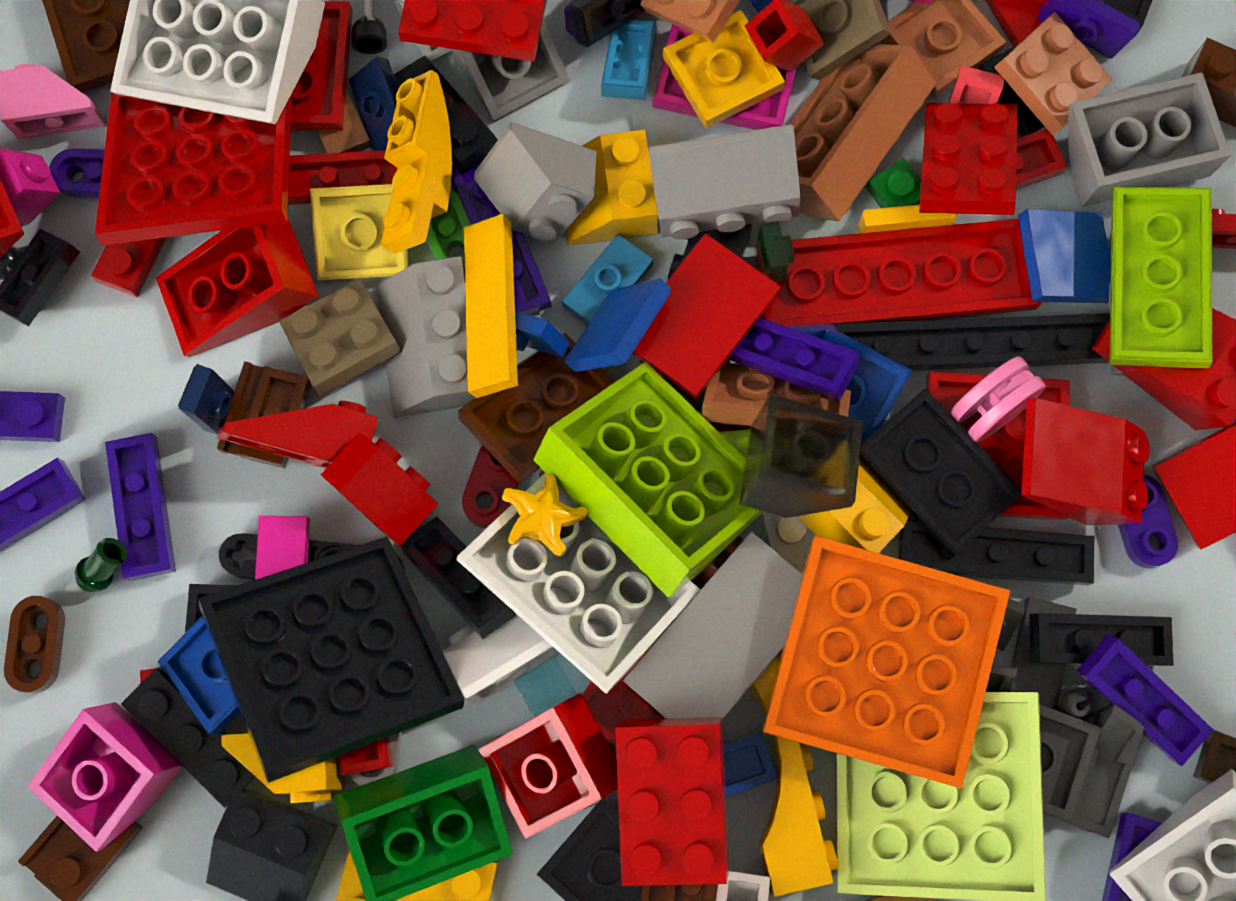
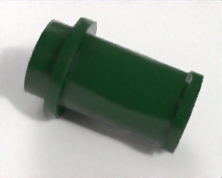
M105 538L99 542L92 554L81 559L75 567L74 573L78 586L87 592L107 589L112 583L114 571L127 558L125 546L114 538Z

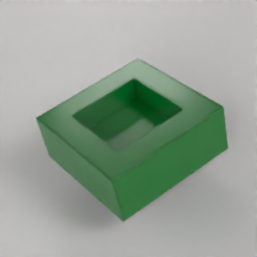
M902 158L870 179L865 187L881 208L920 204L921 178L905 158Z

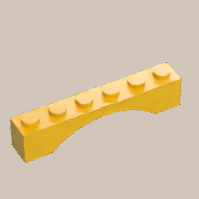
M783 648L749 687L765 715ZM772 735L778 779H776L775 797L769 821L758 845L765 875L770 877V894L777 897L833 884L831 871L838 869V862L831 839L823 841L819 821L826 819L821 794L819 790L811 791L806 772L814 769L809 746Z

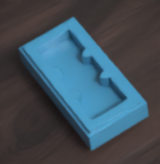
M632 19L610 34L601 83L602 97L646 100L657 35V21Z
M617 234L562 300V306L588 325L610 290L638 284L653 266L654 259L620 234Z

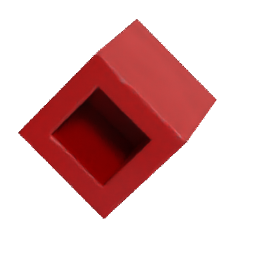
M773 0L744 25L763 60L788 72L793 71L824 45L805 9L787 0Z

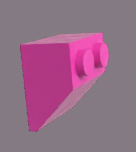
M117 702L83 709L27 787L91 848L98 852L104 849L159 800L183 766Z

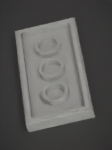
M751 531L623 681L666 719L722 717L723 719L784 647L803 574Z

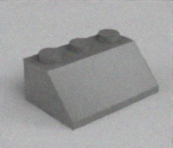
M1202 72L1072 102L1068 106V166L1082 207L1112 200L1114 187H1168L1210 177L1231 156Z
M793 124L648 147L662 238L671 236L674 239H688L696 236L701 231L718 229L721 232H733L742 229L745 224L758 222L778 225L789 221L792 217L799 216L801 197Z
M461 256L414 263L376 285L380 314L402 351L386 360L393 416L402 417L459 408L476 398L468 392L465 268Z

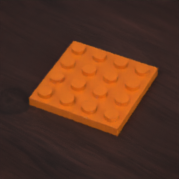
M814 536L761 731L962 789L1010 590Z

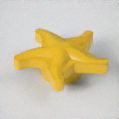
M547 474L544 480V488L535 495L511 488H506L502 495V499L512 503L520 515L509 534L508 542L511 545H515L520 538L528 536L533 540L542 541L557 556H562L566 549V546L560 539L561 527L570 526L583 520L588 512L585 507L572 508L559 502L558 486L553 474Z

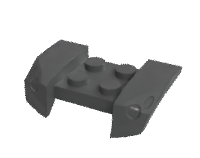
M992 666L986 692H1008L1016 678L1018 669ZM1039 704L1043 813L1110 838L1144 727L1115 704L1108 709L1098 711L1093 724Z

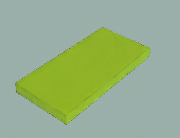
M1114 187L1112 192L1109 365L1210 368L1212 364V188Z

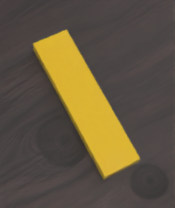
M504 214L464 227L468 392L476 398L518 386L512 221Z

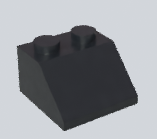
M234 789L213 837L206 883L248 901H306L338 825L251 789Z

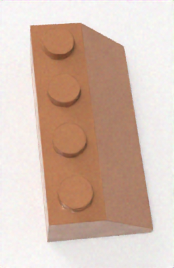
M875 44L824 76L790 124H793L801 197L799 211L805 215L839 222L843 215L851 208L855 198L867 181L875 174L881 161L898 141L905 127L922 107L924 100L936 85V82L911 45Z

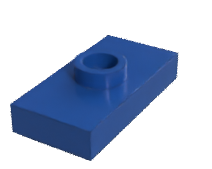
M515 311L516 349L518 351H524L526 347L563 358L569 346L568 340L548 320Z

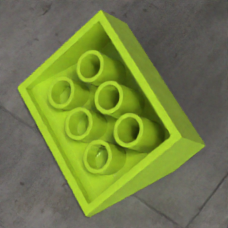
M646 361L549 427L533 459L546 474H553L555 476L557 485L579 507L587 509L588 517L668 598L672 597L698 575L781 494Z

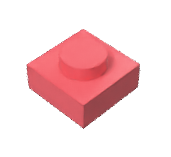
M961 65L948 103H997L1003 89L1004 78L998 74Z

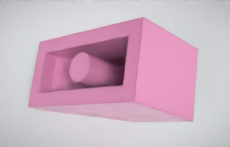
M20 64L15 66L14 69L0 71L1 121L18 139L106 126L105 117L90 98L45 66Z

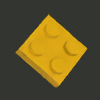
M742 10L730 16L714 43L691 34L663 48L665 62L705 129L784 89L785 81L777 67L763 60L744 25L748 23V20Z

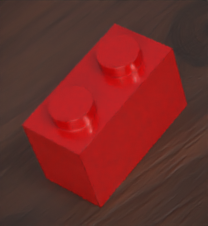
M359 432L320 476L397 545L401 546L436 508L438 503L426 492L431 484L411 466L404 471L397 464L402 456L381 437L376 443H373Z

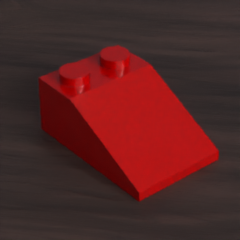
M288 218L287 222L221 230L156 277L183 355L187 357L202 353L277 323L319 297Z
M1212 308V364L1210 368L1113 365L1195 431L1230 427L1236 417V319ZM1110 320L1092 347L1095 352L1108 362Z
M1028 398L1026 403L1021 495L1085 525L1142 524V509H1145L1148 502V491L1143 481L1144 462L1148 460L1150 454L1149 441L1145 431L1123 418L1039 398Z

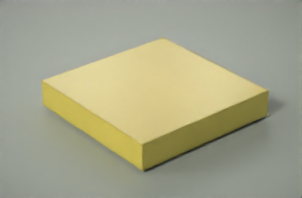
M393 184L310 189L318 281L391 277L409 267L408 249L393 254L380 245L385 226L384 217L389 208Z

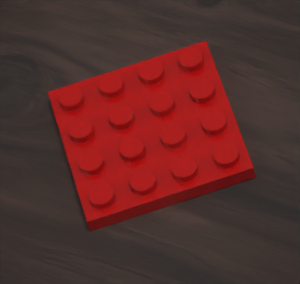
M111 92L95 225V235L101 245L287 222L292 94L275 125L117 95Z

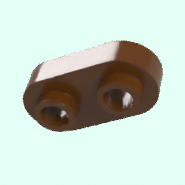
M30 596L21 600L12 611L4 662V676L7 683L17 691L32 694L43 692L50 688L58 677L65 614L62 607L52 599L43 596ZM45 613L47 624L44 628L38 630L36 620L38 616ZM39 661L41 672L37 677L32 678L30 667L34 662Z

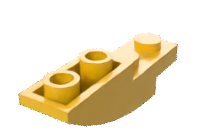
M433 70L413 79L410 78L401 84L396 94L397 103L393 121L387 133L389 139L384 159L397 167V171L392 181L393 190L389 208L384 217L385 226L380 245L393 254L425 243L431 218L446 213L448 210L452 175L451 135L442 86L438 74Z

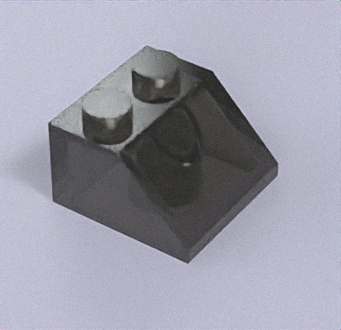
M770 393L751 425L739 504L784 518L852 507L856 498L863 421Z

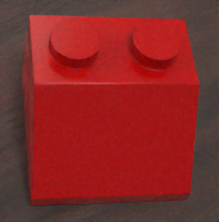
M581 693L552 707L478 749L525 839L600 801L618 788L617 760Z

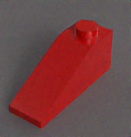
M339 401L338 405L328 404L227 422L219 429L217 439L326 469L359 432L372 441L378 417L366 414V407L350 401Z

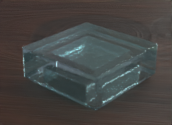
M555 656L513 680L534 718L577 695Z

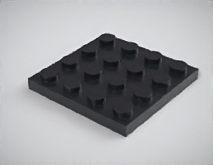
M388 536L198 598L204 621L268 783L463 708L465 699Z

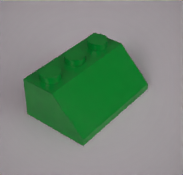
M475 745L332 796L366 901H395L513 854L488 765Z

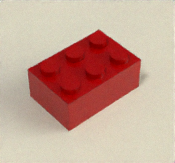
M722 717L622 720L615 727L622 886L727 884L729 852Z

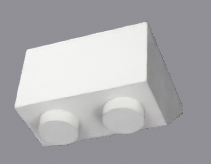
M518 614L484 639L471 626H467L448 639L451 646L442 651L464 697L474 704L480 703L558 655L556 649Z

